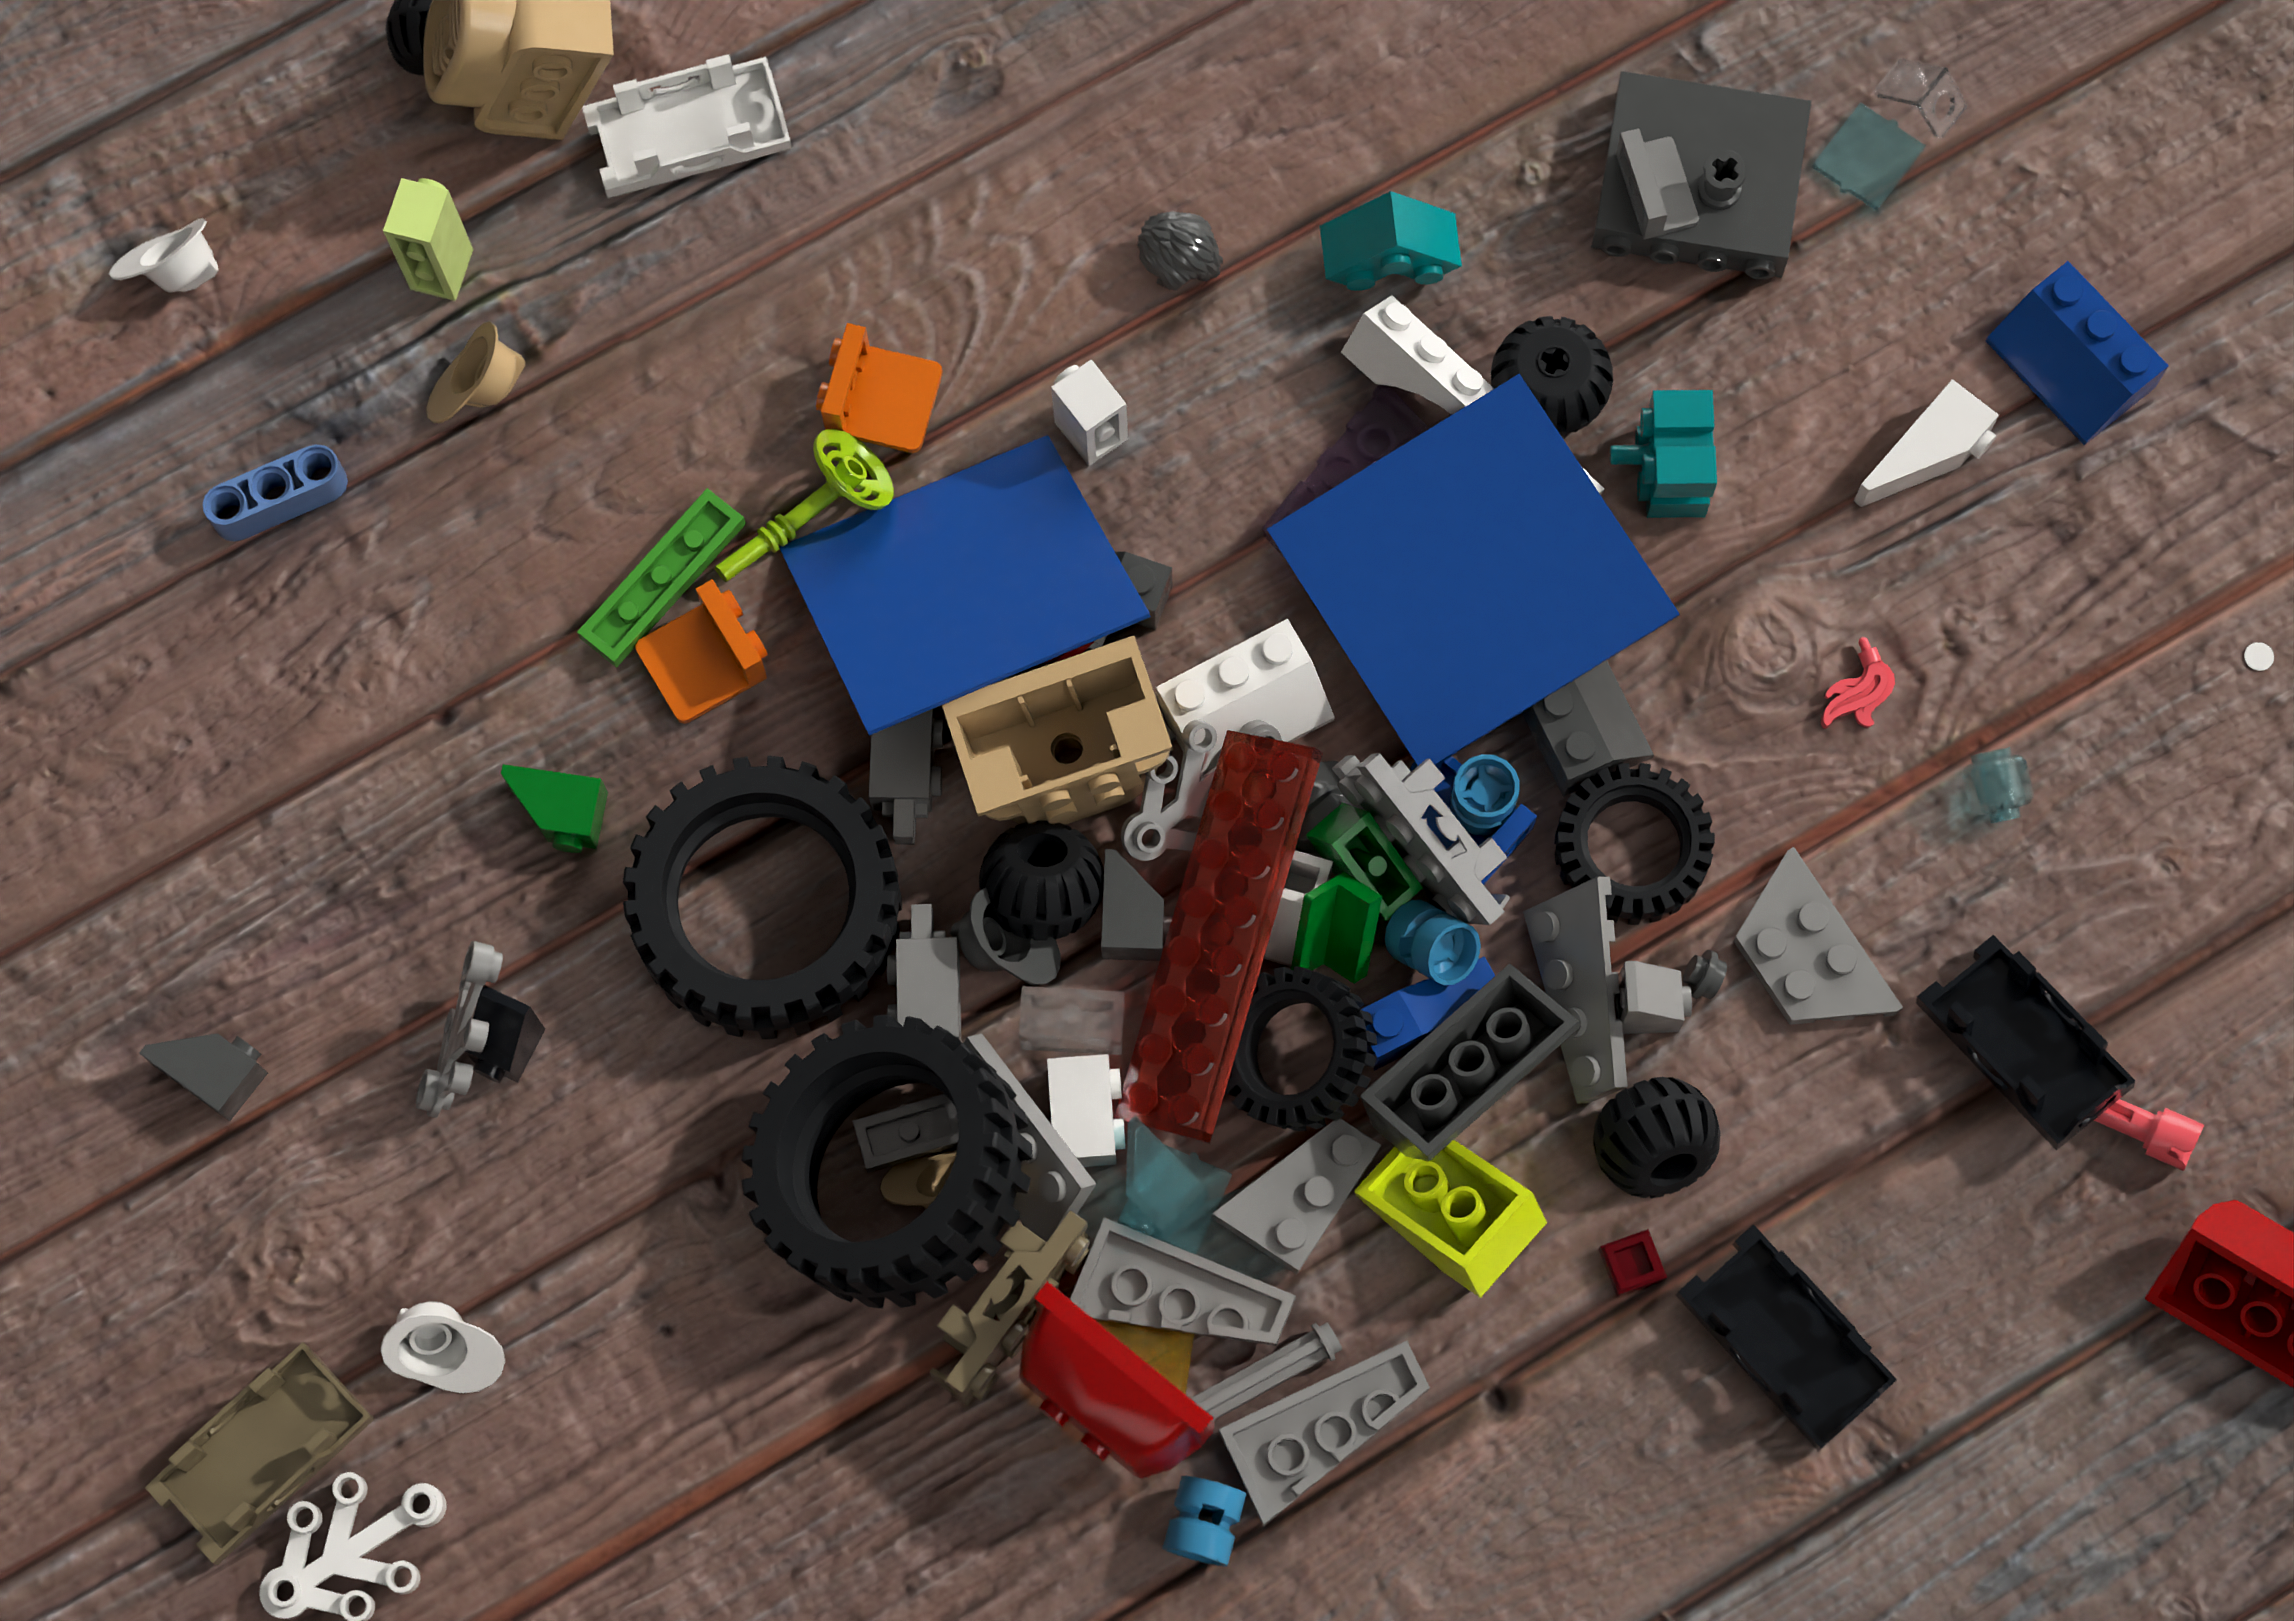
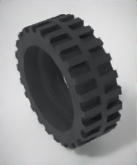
M748 756L732 759L734 770L718 775L713 765L699 770L703 780L701 783L688 790L681 781L669 790L674 801L664 811L655 805L648 813L646 818L650 829L645 837L635 835L630 847L635 857L632 868L625 867L623 884L628 891V901L623 902L624 914L631 928V939L654 982L659 984L667 998L678 1009L683 1006L690 1011L695 1021L706 1027H709L712 1022L723 1026L728 1035L741 1038L743 1031L749 1030L758 1031L762 1039H777V1030L793 1027L796 1034L800 1035L812 1031L809 1022L826 1015L830 1023L841 1017L843 1013L840 1006L852 997L860 1002L869 992L867 982L874 972L879 975L883 974L887 966V950L890 943L896 944L900 930L897 917L898 911L902 910V896L898 883V873L882 825L876 823L871 808L862 797L856 800L849 794L847 784L835 775L828 781L820 777L817 766L802 761L799 770L786 767L783 757L767 756V766L751 767ZM774 817L790 819L802 823L820 834L833 847L841 859L849 885L848 910L842 929L830 948L818 960L791 975L770 980H751L727 974L715 968L701 957L693 948L683 930L679 915L678 895L685 868L694 853L707 840L727 827L757 818Z
M890 1015L874 1016L873 1027L866 1028L859 1021L853 1020L841 1025L843 1035L835 1039H831L825 1033L819 1035L811 1041L815 1048L812 1053L804 1059L794 1054L784 1064L790 1070V1073L779 1086L770 1081L763 1092V1095L769 1098L770 1101L763 1115L753 1112L748 1126L757 1134L754 1146H743L742 1162L752 1168V1177L743 1179L742 1187L744 1196L758 1205V1207L749 1212L754 1226L768 1235L764 1242L772 1252L786 1260V1264L838 1298L850 1303L855 1298L867 1307L882 1309L886 1297L903 1308L916 1305V1293L925 1292L933 1299L947 1294L949 1291L945 1282L955 1276L967 1282L978 1273L973 1263L984 1252L992 1257L996 1255L1003 1246L995 1239L1005 1223L1015 1227L1021 1214L1013 1207V1203L1017 1193L1028 1194L1031 1178L1021 1171V1163L1025 1160H1032L1033 1153L1032 1143L1018 1132V1130L1029 1126L1026 1114L1011 1101L1016 1098L1015 1092L997 1074L993 1067L953 1034L938 1025L932 1029L922 1019L907 1016L902 1026ZM914 1083H926L941 1090L956 1108L959 1138L953 1167L938 1196L915 1220L887 1236L864 1242H851L836 1235L822 1221L818 1205L817 1185L823 1156L837 1129L856 1108L885 1090Z

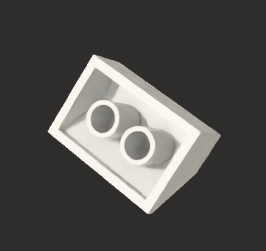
M1288 619L1156 687V699L1161 714L1171 731L1176 735V740L1183 752L1185 744L1182 733L1189 722L1202 720L1213 726L1216 730L1217 741L1215 746L1205 753L1201 777L1229 756L1226 754L1227 749L1237 742L1241 728L1250 721L1261 720L1274 726L1281 735L1282 748L1330 723L1335 718L1314 664ZM1204 728L1199 729L1195 733V744H1199L1204 740ZM1268 736L1260 740L1258 744L1259 752L1264 751L1269 743ZM1235 746L1231 750L1230 754H1232L1236 750L1237 746Z

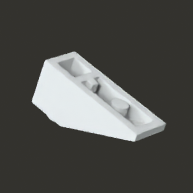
M1952 379L1864 480L1854 502L1860 507L1866 506L1960 468L1971 454L1979 459L1996 438V435L1991 430L1999 415Z

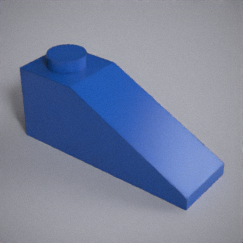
M1485 957L1478 959L1470 974L1454 985H1442L1428 978L1400 989L1361 1009L1370 1013L1373 1024L1366 1026V1030L1375 1033L1377 1038V1045L1367 1046V1053L1377 1056L1375 1068L1373 1067L1374 1071L1409 1053L1495 977Z

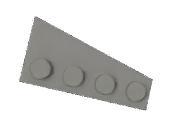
M1595 877L1523 911L1546 994L1574 1016L1581 1025L1579 1029L1561 1044L1577 1104L1591 1103L1628 1087L1623 1025L1621 1020L1615 1018L1614 999L1616 993H1620L1618 972H1612L1609 942L1616 941L1614 920H1607L1605 896L1612 895L1610 877Z
M983 1034L969 1036L965 1039L964 1044L993 1067L997 1074L1011 1086L1016 1094V1098L1011 1101L1026 1114L1029 1126L1018 1130V1132L1032 1143L1033 1159L1025 1160L1021 1163V1171L1029 1176L1031 1181L1028 1194L1017 1193L1013 1206L1021 1213L1019 1218L1023 1226L1047 1242L1070 1210L1077 1215L1096 1186V1183Z
M1105 1217L1070 1297L1072 1302L1094 1320L1273 1346L1278 1344L1296 1299V1295Z
M1404 1341L1219 1429V1434L1263 1527L1429 1390L1430 1387L1408 1341Z

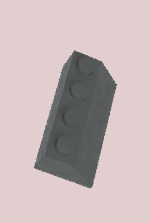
M1607 660L1522 712L1563 797L1578 791L1579 785L1586 778L1594 779L1597 771L1608 767L1609 772L1616 771L1618 764L1629 763V768L1654 756Z
M1508 964L1360 1095L1372 1127L1406 1157L1430 1161L1581 1027L1580 1022L1513 965Z

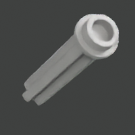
M1328 1322L1321 1326L1314 1323L1311 1325V1332L1193 1396L1191 1399L1214 1417L1215 1421L1326 1358L1331 1362L1336 1360L1334 1354L1342 1350L1341 1344Z

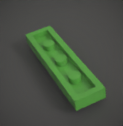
M707 488L577 631L579 638L617 668L635 648L637 641L649 633L746 525L745 518Z

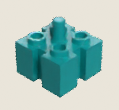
M1653 390L1649 408H1641L1640 426H1636L1635 445H1612L1610 447L1611 465H1642V472L1637 474L1638 501H1646L1647 518L1706 517L1710 505V497H1713L1717 485L1716 446H1714L1713 430L1715 427L1713 390Z

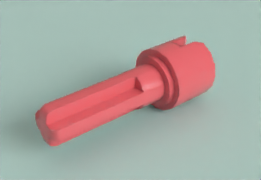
M2121 1099L2094 1120L2143 1142L2142 1148L2147 1149L2145 1155L2182 1171L2185 1170L2204 1127V1124L2165 1108L2164 1112L2158 1110L2156 1115Z

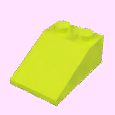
M1455 1140L1449 1143L1430 1161L1406 1157L1394 1146L1354 1190L1355 1195L1442 1272L1479 1298L1485 1294L1547 1224L1533 1192Z

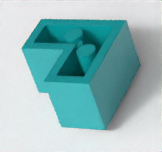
M1392 191L1320 225L1325 277L1327 280L1346 285L1349 290L1362 291L1370 289L1375 285V281L1390 274H1399L1414 279L1418 284H1433L1441 281L1443 275L1462 267L1455 213Z

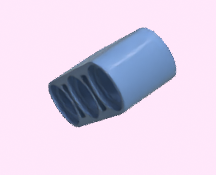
M315 444L216 485L207 492L202 506L204 514L220 537L228 541H240L335 501L346 490L348 480L345 470L332 449L325 445ZM322 467L331 468L330 473L324 479L311 480V476L317 469ZM274 487H286L285 492L279 498L274 500L266 499V495ZM240 506L238 513L231 519H220L221 514L228 507Z

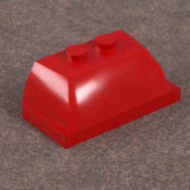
M2231 1200L2213 1204L2195 1219L2149 1288L2144 1299L2294 1388V1233L2240 1201Z
M1048 1281L1035 1295L1034 1301L1037 1313L1022 1342L1019 1378L1025 1386L1044 1400L1038 1408L1047 1417L1062 1428L1069 1421L1085 1434L1079 1442L1088 1451L1103 1462L1110 1455L1130 1473L1140 1479L1171 1470L1202 1447L1214 1432V1417Z

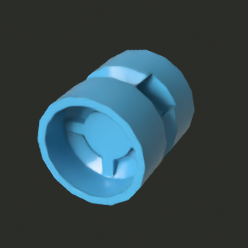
M1488 754L1469 758L1460 766L1453 783L1450 810L1467 832L1483 836L1494 834L1513 814L1520 787V780L1516 770L1507 760Z
M1411 900L1400 906L1392 915L1386 927L1385 943L1390 955L1442 985H1454L1465 979L1474 969L1479 959L1481 943L1479 934L1474 927L1423 900Z
M1181 1476L1174 1506L1179 1510L1180 1514L1179 1517L1169 1521L1163 1550L1191 1560L1228 1567L1235 1536L1229 1531V1528L1240 1521L1246 1493L1218 1482L1192 1476ZM1201 1510L1213 1513L1212 1523L1197 1519Z

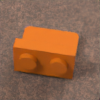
M847 323L843 338H835L832 344L829 366L834 368L830 382H822L817 395L816 410L821 411L825 430L838 429L851 434L863 442L909 453L918 452L923 445L943 376L942 366L936 361L870 346L866 327Z
M713 579L695 588L701 605L642 637L635 646L638 656L674 716L683 724L697 719L767 679L762 659L768 656V653L754 630L745 633L737 620L744 615L737 600L729 589L721 593Z

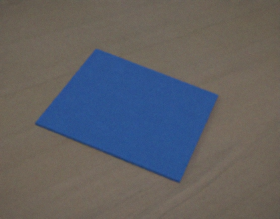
M1520 374L1267 528L1273 541L1417 766L1425 759H1431L1436 766L1680 615Z
M1048 435L894 498L883 509L865 510L788 542L783 547L779 546L869 736L1151 617Z

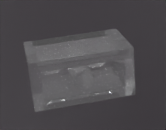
M1022 986L1019 1022L1021 1050L1122 1055L1125 1019L1124 992Z

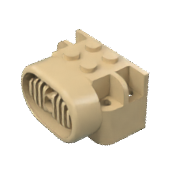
M432 0L426 21L423 50L424 78L430 98L437 104L474 107V124L477 129L483 132L563 140L614 55L610 0Z
M1134 635L988 685L942 705L976 812L979 817L986 815L990 819L998 821L1011 819L1018 824L1025 822L1036 824L1038 820H1047L1053 825L1055 823L1066 825L1124 805L1143 792L1146 779L1145 773L1154 769L1156 773L1157 768L1163 765L1169 757L1170 751L1173 750ZM1071 748L1082 750V755L1077 761L1069 764L1059 762L1060 756L1064 751Z

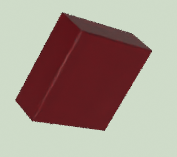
M1649 1229L1599 1247V1252L1617 1297L1659 1283L1667 1278Z

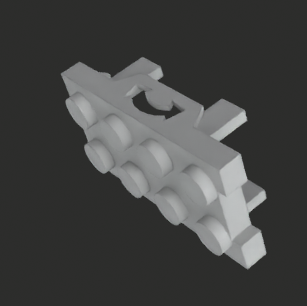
M1380 753L1369 755L1362 763H1360L1355 755H1347L1331 768L1340 779L1337 785L1341 793L1355 806L1360 804L1364 810L1370 812L1418 882H1422L1433 896L1430 899V904L1467 924L1491 925L1505 912L1503 908L1510 897L1507 894H1490L1481 881L1500 865L1507 856L1493 838H1487L1478 846L1435 790H1433L1445 777L1431 759H1425L1411 772L1402 760H1398L1390 767ZM1429 805L1442 816L1435 817L1440 832L1447 839L1455 841L1448 849L1445 848L1427 825V820L1422 819V815Z

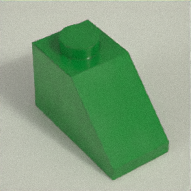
M502 765L501 775L509 789L545 839L552 843L553 848L569 853H581L583 847L597 849L608 791L601 778Z

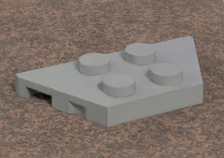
M1794 847L1787 850L1733 940L1789 1025L1814 1023L1820 1019L1840 1021L1851 1020L1855 1016L1884 1014V1017L1899 1013L1903 1006Z

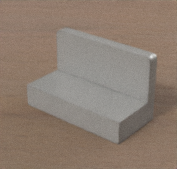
M1640 128L1620 133L1616 156L1643 239L1696 227L1699 222V215L1674 139L1672 137H1665L1644 143Z

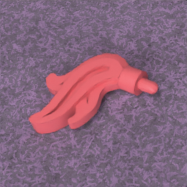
M1861 637L1858 641L1862 651L1858 654V657L1864 668L1861 676L1840 680L1833 684L1825 693L1824 698L1829 699L1832 695H1837V697L1823 711L1820 722L1823 729H1827L1835 719L1854 713L1859 725L1865 728L1871 727L1874 724V720L1871 717L1872 712L1892 693L1895 685L1894 673L1882 661L1877 647L1871 648L1868 639L1865 637Z

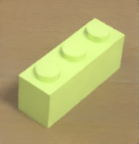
M401 178L383 229L386 239L410 290L456 301L473 252V247L449 190L431 179L421 178L418 182Z

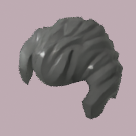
M1171 211L1151 216L1145 221L1144 226L1141 228V234L1138 236L1139 258L1147 271L1159 277L1157 278V284L1169 290L1177 291L1190 279L1208 281L1220 275L1219 269L1223 263V257L1219 255L1217 241L1207 220L1199 215Z

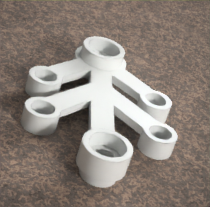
M352 1472L339 1475L335 1479L332 1488L337 1502L323 1556L306 1567L305 1563L311 1534L316 1532L321 1526L322 1513L316 1505L310 1502L301 1501L295 1503L287 1514L291 1533L283 1564L271 1570L265 1576L260 1586V1600L264 1609L272 1616L280 1619L295 1618L301 1615L307 1608L340 1614L348 1621H368L375 1611L374 1600L369 1594L360 1590H353L343 1595L316 1588L317 1585L334 1574L387 1585L392 1591L399 1594L413 1592L420 1583V1573L416 1566L407 1561L387 1564L361 1557L412 1524L423 1528L437 1524L443 1518L446 1511V1500L442 1492L426 1483L413 1485L404 1493L401 1506L350 1538L358 1505L367 1495V1484L362 1477ZM348 1480H356L359 1486L357 1494L352 1498H344L341 1492L343 1484ZM419 1495H428L430 1498L429 1509L421 1514L415 1513L413 1509L415 1498ZM303 1509H311L313 1521L307 1527H299L296 1522L298 1513ZM408 1568L412 1574L410 1583L405 1587H398L394 1582L396 1572L399 1569ZM284 1582H291L294 1587L293 1596L287 1601H280L277 1596L279 1586ZM362 1597L366 1602V1610L362 1615L353 1617L349 1612V1604L353 1599Z

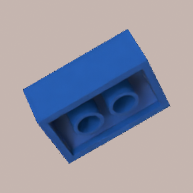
M2069 261L2033 288L1985 340L2083 445H2086L2156 388L2169 366Z

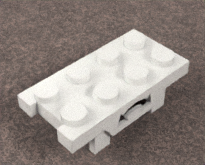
M727 54L706 60V64L640 82L634 79L613 85L616 97L582 107L590 135L600 134L608 167L599 169L607 198L792 149L783 111L766 57L732 66L730 56ZM699 75L698 79L693 78L692 80L686 82L687 80H689L688 77ZM659 85H660V87H669V88H662V89L655 88L653 91L650 90V88H653V87H656V86H659Z

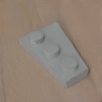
M1341 1118L1337 1121L1334 1120L1212 1213L1211 1219L1297 1275L1381 1145Z

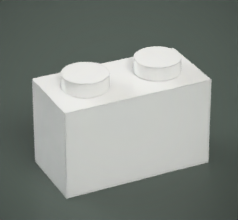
M1092 359L1081 367L1078 365L1070 366L1058 375L1054 385L1051 386L1054 423L1086 464L1090 466L1128 440L1126 403Z
M1108 1054L1047 1059L1051 1125L1083 1167L1117 1165L1116 1150L1126 1149L1123 1118L1113 1119L1112 1100L1122 1099L1120 1068H1109Z

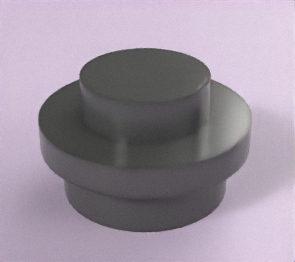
M1710 949L1706 950L1701 956L1694 955L1683 975V982L1690 986L1692 997L1698 999L1703 996L1707 999H1712L1724 981L1727 963L1718 959V953Z

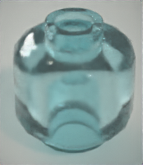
M2010 747L1971 755L1972 763L1964 767L1962 771L1970 810L1978 815L1989 814L1991 823L2021 817L2019 807L2029 804L2034 798L2025 758L2018 754H2011Z

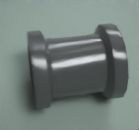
M1732 150L1715 151L1706 159L1703 166L1704 174L1698 184L1699 197L1706 206L1712 209L1724 210L1737 203L1741 196L1742 184L1747 176L1745 160L1738 153Z

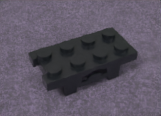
M1992 935L1974 950L1973 958L1976 960L1975 963L1944 988L1935 981L1917 996L1916 1004L2057 1151L2133 1089L2135 1080L2106 1051L2108 1042L2039 972H2036V968L2020 951L2013 955Z
M1753 1224L1733 1242L1732 1245L1738 1252L1705 1282L1696 1275L1677 1292L1676 1296L1817 1451H1820L1896 1382L1897 1379L1870 1351L1872 1347L1814 1282L1782 1250L1779 1252Z

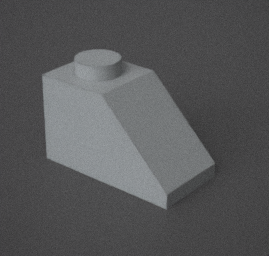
M1638 961L1624 962L1618 976L1620 993L1615 995L1617 1019L1622 1021L1623 1034L1679 1032L1684 1023V1017H1691L1692 1014L1690 986H1682L1681 971Z

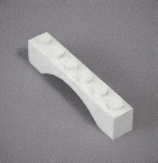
M1392 295L1363 313L1341 351L1345 357L1375 384L1394 386L1419 394L1441 406L1451 415L1494 389L1476 370L1472 369L1441 338L1437 337L1406 306L1402 305ZM1583 468V470L1585 471V473L1587 474V476L1589 477V479L1601 495L1604 491V488L1595 479H1593L1589 475V473Z

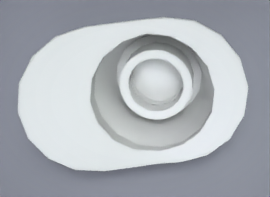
M204 218L198 219L180 230L159 236L139 245L121 257L111 267L110 276L113 280H123L143 274L169 293L175 291L186 292L197 288L213 278L219 270L213 258L212 250L201 233L207 222Z
M428 1301L416 1304L409 1309H401L397 1316V1323L384 1335L380 1348L383 1361L392 1372L457 1393L478 1392L493 1385L501 1376L505 1364L502 1346L493 1335L479 1327L463 1322L461 1316L451 1306L441 1302Z

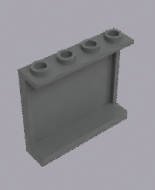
M1621 71L1616 91L1607 159L1591 247L1602 249L1606 254L1618 257L1629 254L1648 256L1651 260L1661 264H1673L1679 261L1697 264L1701 269L1711 272L1730 269L1745 272L1748 276L1756 279L1782 278L1789 258L1812 101ZM1640 128L1644 143L1665 137H1672L1674 139L1699 215V222L1696 227L1643 239L1616 156L1620 133ZM1732 150L1738 153L1746 163L1747 176L1742 184L1741 196L1737 203L1728 209H1712L1701 201L1698 194L1699 180L1704 174V163L1708 156L1715 151Z

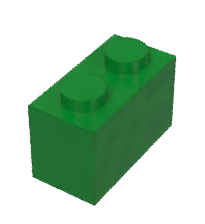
M1342 802L1306 834L1323 859L1333 861L1332 872L1335 876L1346 872L1382 896L1378 917L1380 919L1388 920L1400 906L1407 903L1423 888L1369 811Z

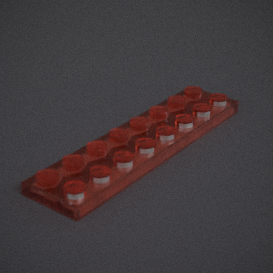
M1227 730L1122 1088V1099H1119L1114 1115L1115 1119L1123 1118L1124 1122L1210 1144L1323 752L1315 747Z

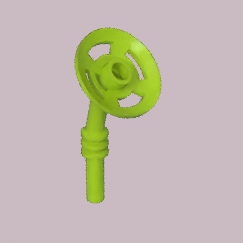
M838 429L823 430L814 440L813 452L820 470L826 477V483L785 516L778 514L774 517L775 522L770 520L766 523V528L762 526L757 529L758 535L716 565L715 570L721 579L727 582L768 551L777 552L779 550L778 544L783 547L788 544L787 538L791 541L796 538V531L840 496L846 497L851 502L866 509L880 510L885 508L893 499L894 487L887 469L876 454L863 442L847 432ZM826 446L837 447V450H832L827 455L823 452V448ZM831 461H838V464L834 466ZM866 470L868 471L873 480H866ZM854 489H859L862 492H855ZM870 494L876 496V499H875V500H872V501H866V500H864V499H866Z

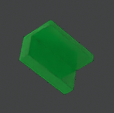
M1342 872L1306 893L1301 908L1291 970H1294V966L1313 971L1324 964L1353 984L1365 978L1368 973L1382 896L1346 872Z

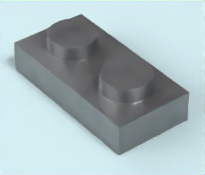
M945 1094L853 1120L868 1173L958 1147L959 1126L957 1111Z

